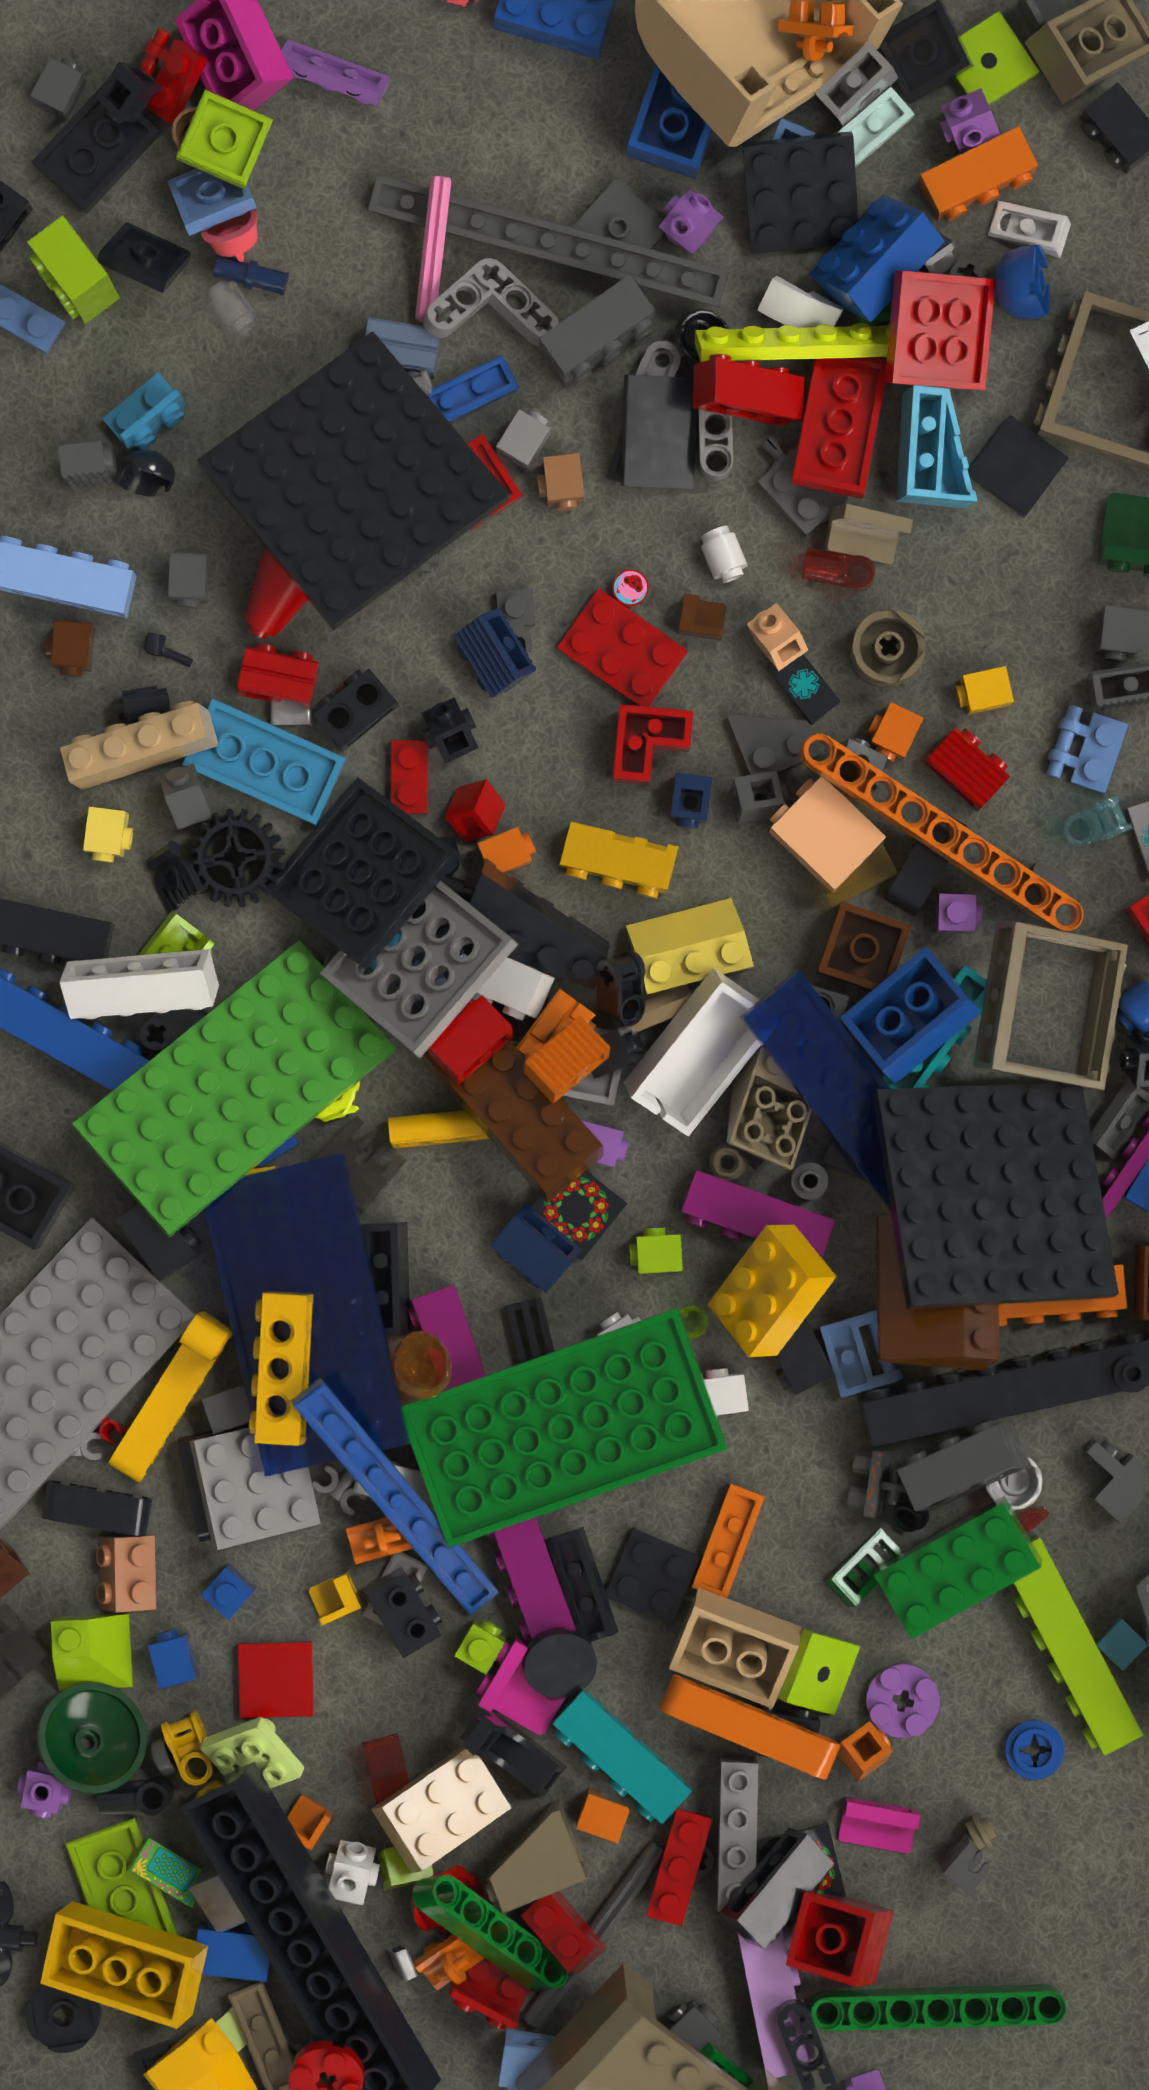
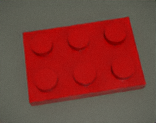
M600 588L595 592L557 646V650L634 704L645 707L651 706L688 653L687 649Z

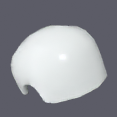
M1028 1458L1031 1466L1008 1477V1486L1005 1477L987 1485V1493L993 1501L1005 1496L1013 1510H1022L1032 1505L1042 1490V1474L1037 1464L1031 1458Z

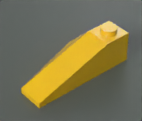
M212 2018L191 2029L143 2074L155 2090H258L235 2047Z

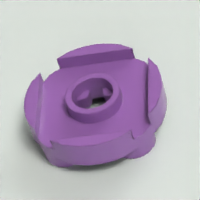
M896 1663L885 1667L873 1676L867 1687L865 1702L871 1720L882 1732L896 1738H909L922 1735L935 1721L940 1707V1696L935 1682L925 1670L910 1663ZM902 1690H906L909 1692L908 1698L913 1700L911 1706H905L903 1711H897V1703L892 1701L894 1695H901Z

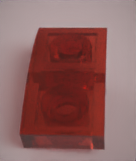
M397 1733L362 1742L375 1805H378L409 1783L406 1764Z

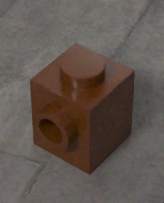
M54 620L53 637H47L45 655L46 659H51V665L55 669H60V675L81 677L82 671L91 672L95 627L90 623Z

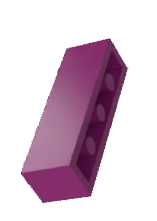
M698 1170L694 1172L681 1208V1212L688 1214L685 1221L703 1228L707 1227L708 1222L722 1226L720 1234L740 1241L743 1234L757 1238L766 1225H795L821 1258L835 1222L834 1219Z

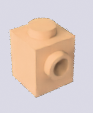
M777 603L767 610L758 613L753 620L747 623L754 641L778 671L808 651L799 629Z

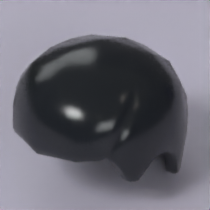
M696 309L686 313L675 328L674 340L677 351L690 364L701 363L695 346L696 330H707L711 327L728 329L727 323L711 310Z
M134 450L123 459L116 483L124 490L134 494L153 497L162 486H165V492L170 491L176 473L173 464L159 452L153 450Z

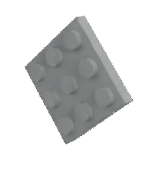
M249 1427L189 1441L213 1550H220L321 1524L303 1444L291 1446L255 1443V1434L250 1433Z

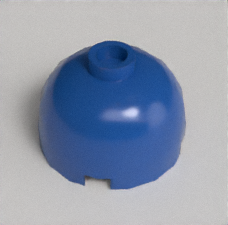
M1040 245L1012 249L1003 255L996 267V276L990 277V279H996L994 298H998L1002 309L1012 317L1018 319H1037L1046 317L1045 315H1048L1050 312V283L1046 286L1043 268H1048Z

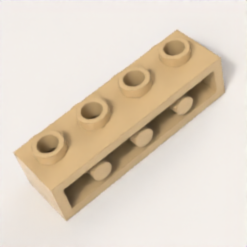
M185 701L174 705L173 711L161 715L159 712L147 713L138 718L139 722L127 726L124 723L108 726L104 729L105 733L97 736H77L70 740L71 744L60 747L68 780L71 784L84 790L219 746L210 711L199 703Z

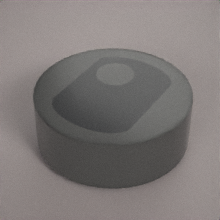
M165 1738L153 1741L150 1749L158 1771L164 1776L178 1772L173 1754L170 1752Z

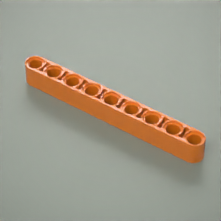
M815 734L806 738L801 743L799 757L806 767L1050 929L1059 931H1071L1081 924L1083 909L1075 899L830 736ZM813 741H818L825 746L827 755L823 761H815L810 757L809 746ZM844 762H850L856 766L857 777L853 782H847L841 778L840 767ZM875 782H880L887 787L888 797L883 803L875 801L871 796V787ZM906 803L914 804L919 811L918 819L914 823L906 822L902 817L901 810ZM937 823L944 824L949 830V838L944 844L938 843L933 838L932 830ZM969 843L976 845L980 851V858L975 864L968 863L963 856V850ZM999 864L1006 865L1011 874L1009 881L1004 885L998 883L994 877V870ZM1030 884L1036 885L1041 891L1040 901L1036 905L1030 904L1025 898V890ZM1062 904L1066 905L1072 913V918L1067 925L1060 924L1056 919V910Z

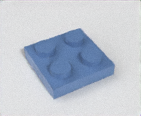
M197 168L167 181L189 236L257 208L248 185H246L245 189H242Z

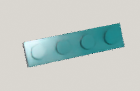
M582 1689L579 1693L575 1694L552 1720V1724L556 1727L553 1731L555 1736L568 1747L574 1743L583 1752L580 1758L592 1770L597 1772L601 1768L611 1777L608 1783L617 1793L623 1797L627 1793L638 1802L635 1808L648 1821L652 1822L656 1818L663 1824L692 1792L691 1785L587 1690Z

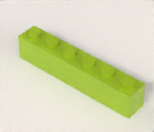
M1036 1534L1030 1537L1042 1558L1041 1568L1012 1583L1019 1595L1013 1601L1023 1619L1030 1616L1036 1628L1030 1633L1040 1652L1047 1649L1053 1662L1047 1666L1057 1684L1065 1683L1070 1695L1064 1698L1074 1717L1082 1716L1087 1728L1081 1731L1091 1750L1098 1748L1106 1756L1144 1735L1044 1543Z

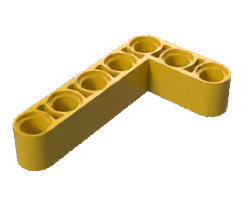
M205 1311L195 1315L179 1341L182 1345L108 1462L109 1465L138 1483L142 1481L151 1463L153 1464L166 1443L165 1440L170 1432H173L186 1411L185 1408L193 1400L203 1384L205 1376L213 1368L225 1349V1344L235 1332L233 1328Z

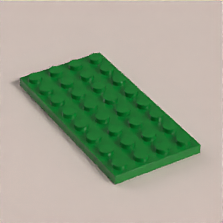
M678 1307L398 1407L448 1548L728 1449Z

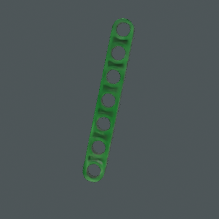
M1047 1984L824 1990L813 1995L809 2002V2010L816 2027L824 2031L1053 2025L1064 2018L1067 2009L1066 2002L1059 1990ZM1048 1996L1055 1997L1057 2005L1052 2011L1042 2012L1039 2010V2003L1043 1998ZM1014 1997L1020 2000V2006L1015 2012L1005 2013L1002 2011V2004L1007 1998ZM977 1998L983 2001V2008L980 2012L976 2014L965 2012V2005L970 1999ZM940 1999L947 2003L946 2009L939 2015H932L927 2011L929 2004L933 2000ZM902 2000L910 2004L908 2012L903 2016H895L890 2012L891 2006L896 2001ZM865 2001L873 2005L871 2013L866 2017H858L853 2013L854 2007L859 2002ZM828 2002L835 2005L836 2011L829 2018H821L816 2014L817 2008L822 2003Z

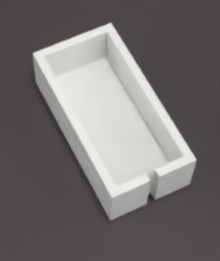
M713 968L644 1055V1058L640 1060L626 1078L624 1084L627 1091L636 1102L656 1115L660 1113L664 1121L689 1137L779 1021L768 1005Z

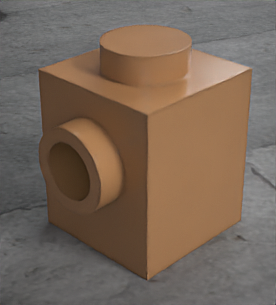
M580 454L543 457L544 475H537L540 497H547L548 506H556V511L577 509V503L584 502Z

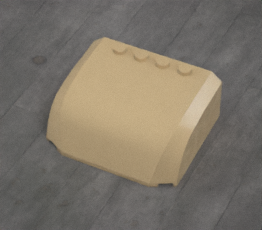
M635 0L637 29L645 49L662 73L728 147H737L815 96V92L868 41L878 50L903 3L900 0H815L814 20H819L821 2L845 3V24L854 25L853 36L839 35L837 38L826 37V41L833 43V49L830 53L825 52L821 60L817 62L807 60L804 57L803 49L797 48V39L799 37L805 38V34L778 31V20L788 19L791 0Z

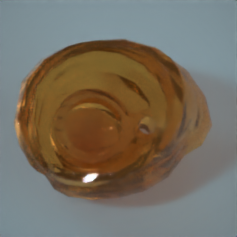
M419 1330L406 1335L394 1350L391 1360L392 1374L396 1385L405 1394L423 1400L436 1397L442 1390L447 1388L452 1374L451 1360L439 1338L431 1333Z

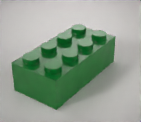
M1003 1496L878 1566L874 1576L912 1640L1041 1568L1042 1558L1007 1498Z

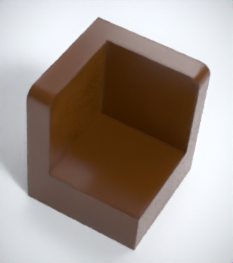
M684 593L678 634L721 641L726 605L698 600L699 595Z

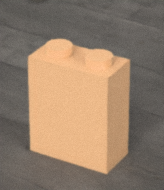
M820 777L815 782L810 778L795 793L799 799L792 807L789 808L784 804L771 817L770 821L774 825L770 828L769 833L833 893L884 841L886 836L829 781Z

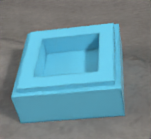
M1119 1618L1096 1642L1097 1647L1122 1671L1147 1647V1643L1122 1618Z

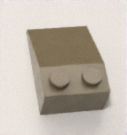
M1089 0L1044 24L1025 41V44L1063 105L1149 53V27L1133 0Z

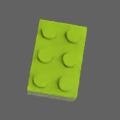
M63 215L27 242L33 251L28 256L48 288L55 292L61 305L73 320L79 316L84 324H86L120 299L108 274Z

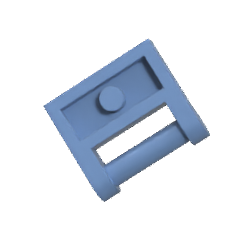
M877 1309L819 1327L841 1398L904 1379L901 1368H897L895 1363L880 1362L883 1373L874 1376L872 1374L858 1327L869 1325L878 1355Z

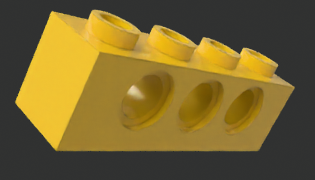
M268 1291L263 1293L262 1299L257 1300L255 1316L256 1321L261 1322L260 1337H255L253 1353L254 1359H259L258 1374L253 1375L251 1387L252 1396H257L256 1411L251 1412L249 1424L250 1433L255 1434V1443L300 1446L305 1443L306 1420L293 1406L291 1401L307 1389L309 1384L313 1294ZM279 1320L285 1321L290 1326L291 1334L287 1341L278 1339L274 1333V1326ZM276 1358L284 1359L289 1366V1372L285 1378H279L273 1373L272 1363ZM274 1395L281 1396L286 1401L287 1409L284 1415H277L271 1410L270 1401Z

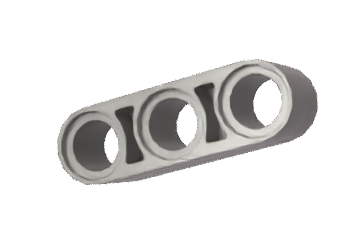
M697 409L700 472L708 481H723L729 476L733 465L732 416ZM711 419H718L724 424L725 430L719 435H712L705 429L706 422ZM713 455L721 456L726 461V467L722 471H712L706 465V460Z

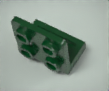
M1111 493L1107 497L1097 565L1107 566L1108 571L1116 573H1129V570L1142 571L1143 576L1149 577L1148 497L1121 493Z

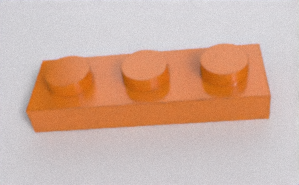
M733 1483L729 1484L691 1585L692 1588H701L719 1596L728 1597L763 1504L764 1495Z

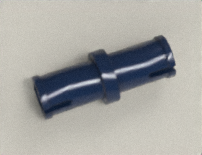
M218 255L213 277L244 284L245 289L252 290V287L284 296L289 273L259 266L258 261L250 260V263L240 262L237 259Z

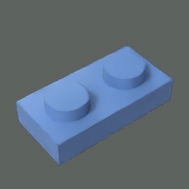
M0 285V328L43 353L48 354L65 322L5 286Z

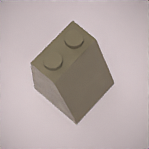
M560 1799L552 1801L491 1865L490 1877L486 1878L488 1883L486 1884V1889L493 1906L500 1904L503 1913L587 1880V1867Z

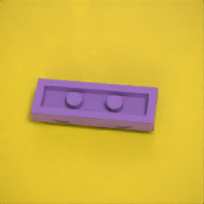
M289 39L281 49L293 78L308 80L319 84L325 90L338 91L354 97L360 103L376 106L387 90L390 76Z

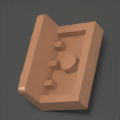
M155 1535L100 1536L99 1545L96 1549V1561L100 1567V1582L97 1585L96 1595L101 1610L115 1613L155 1610Z

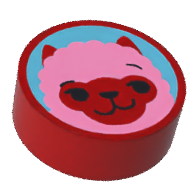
M629 569L620 572L615 577L612 593L615 600L625 607L639 606L648 596L649 584L641 572Z

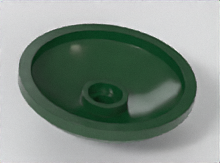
M81 1683L63 1690L46 1706L38 1723L37 1748L43 1765L49 1774L61 1785L79 1793L102 1794L119 1788L137 1772L146 1753L147 1730L139 1709L123 1692L106 1684ZM82 1738H88L91 1741V1749H84L82 1747Z

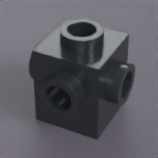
M455 698L438 703L421 713L427 727L421 729L430 749L437 746L445 764L478 749L471 732L472 729L477 728L468 708L461 710Z
M1141 1032L1139 1035H1126L1125 1049H1121L1119 1055L1121 1070L1125 1071L1136 1088L1149 1087V1032Z

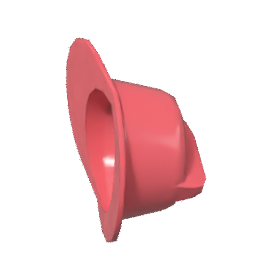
M253 209L241 216L231 218L201 231L202 238L212 246L219 256H236L240 262H243L244 252L251 249L258 240L256 210Z

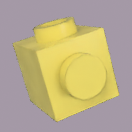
M89 807L83 851L92 853L91 860L113 863L114 856L123 857L124 849H131L133 828H127L129 814L126 811Z

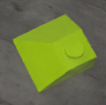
M130 1613L55 1617L51 1621L52 1658L59 1691L77 1684L91 1682L106 1684L114 1688L133 1687Z

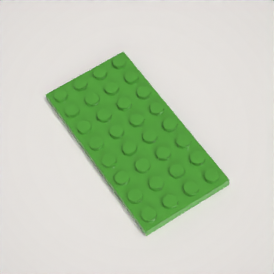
M300 940L72 1124L76 1132L169 1238L395 1052V1047L360 1007L320 974L324 967Z

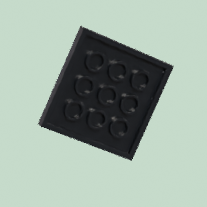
M358 777L285 864L284 870H280L276 875L280 878L279 883L271 881L268 887L273 898L359 966L367 970L456 863L460 855Z

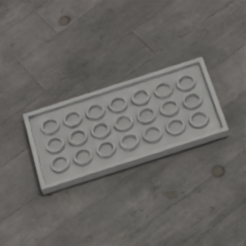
M94 1217L88 1220L0 1314V1531L177 1343L196 1315Z

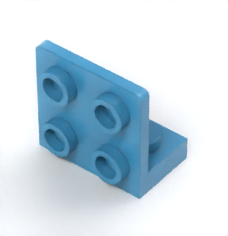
M158 372L102 419L131 453L137 449L147 450L156 442L155 434L166 426L168 429H171L181 422L185 417L183 411L187 406L177 389L173 390Z

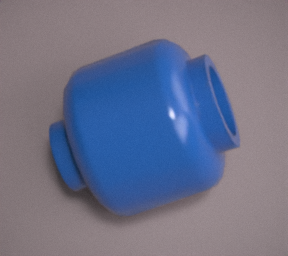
M1141 980L1119 999V1007L1122 1012L1117 1017L1130 1032H1133L1136 1028L1140 1032H1149V982Z

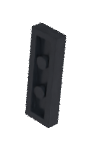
M584 1527L547 1538L546 1542L576 1630L582 1632L591 1642L618 1633L619 1631Z

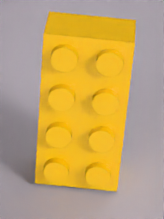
M72 1901L55 1914L40 1984L178 2029L193 2015L208 1945Z

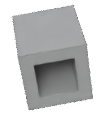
M519 409L496 446L497 453L528 471L551 434L550 427L546 426L548 420L533 410H529L526 414Z

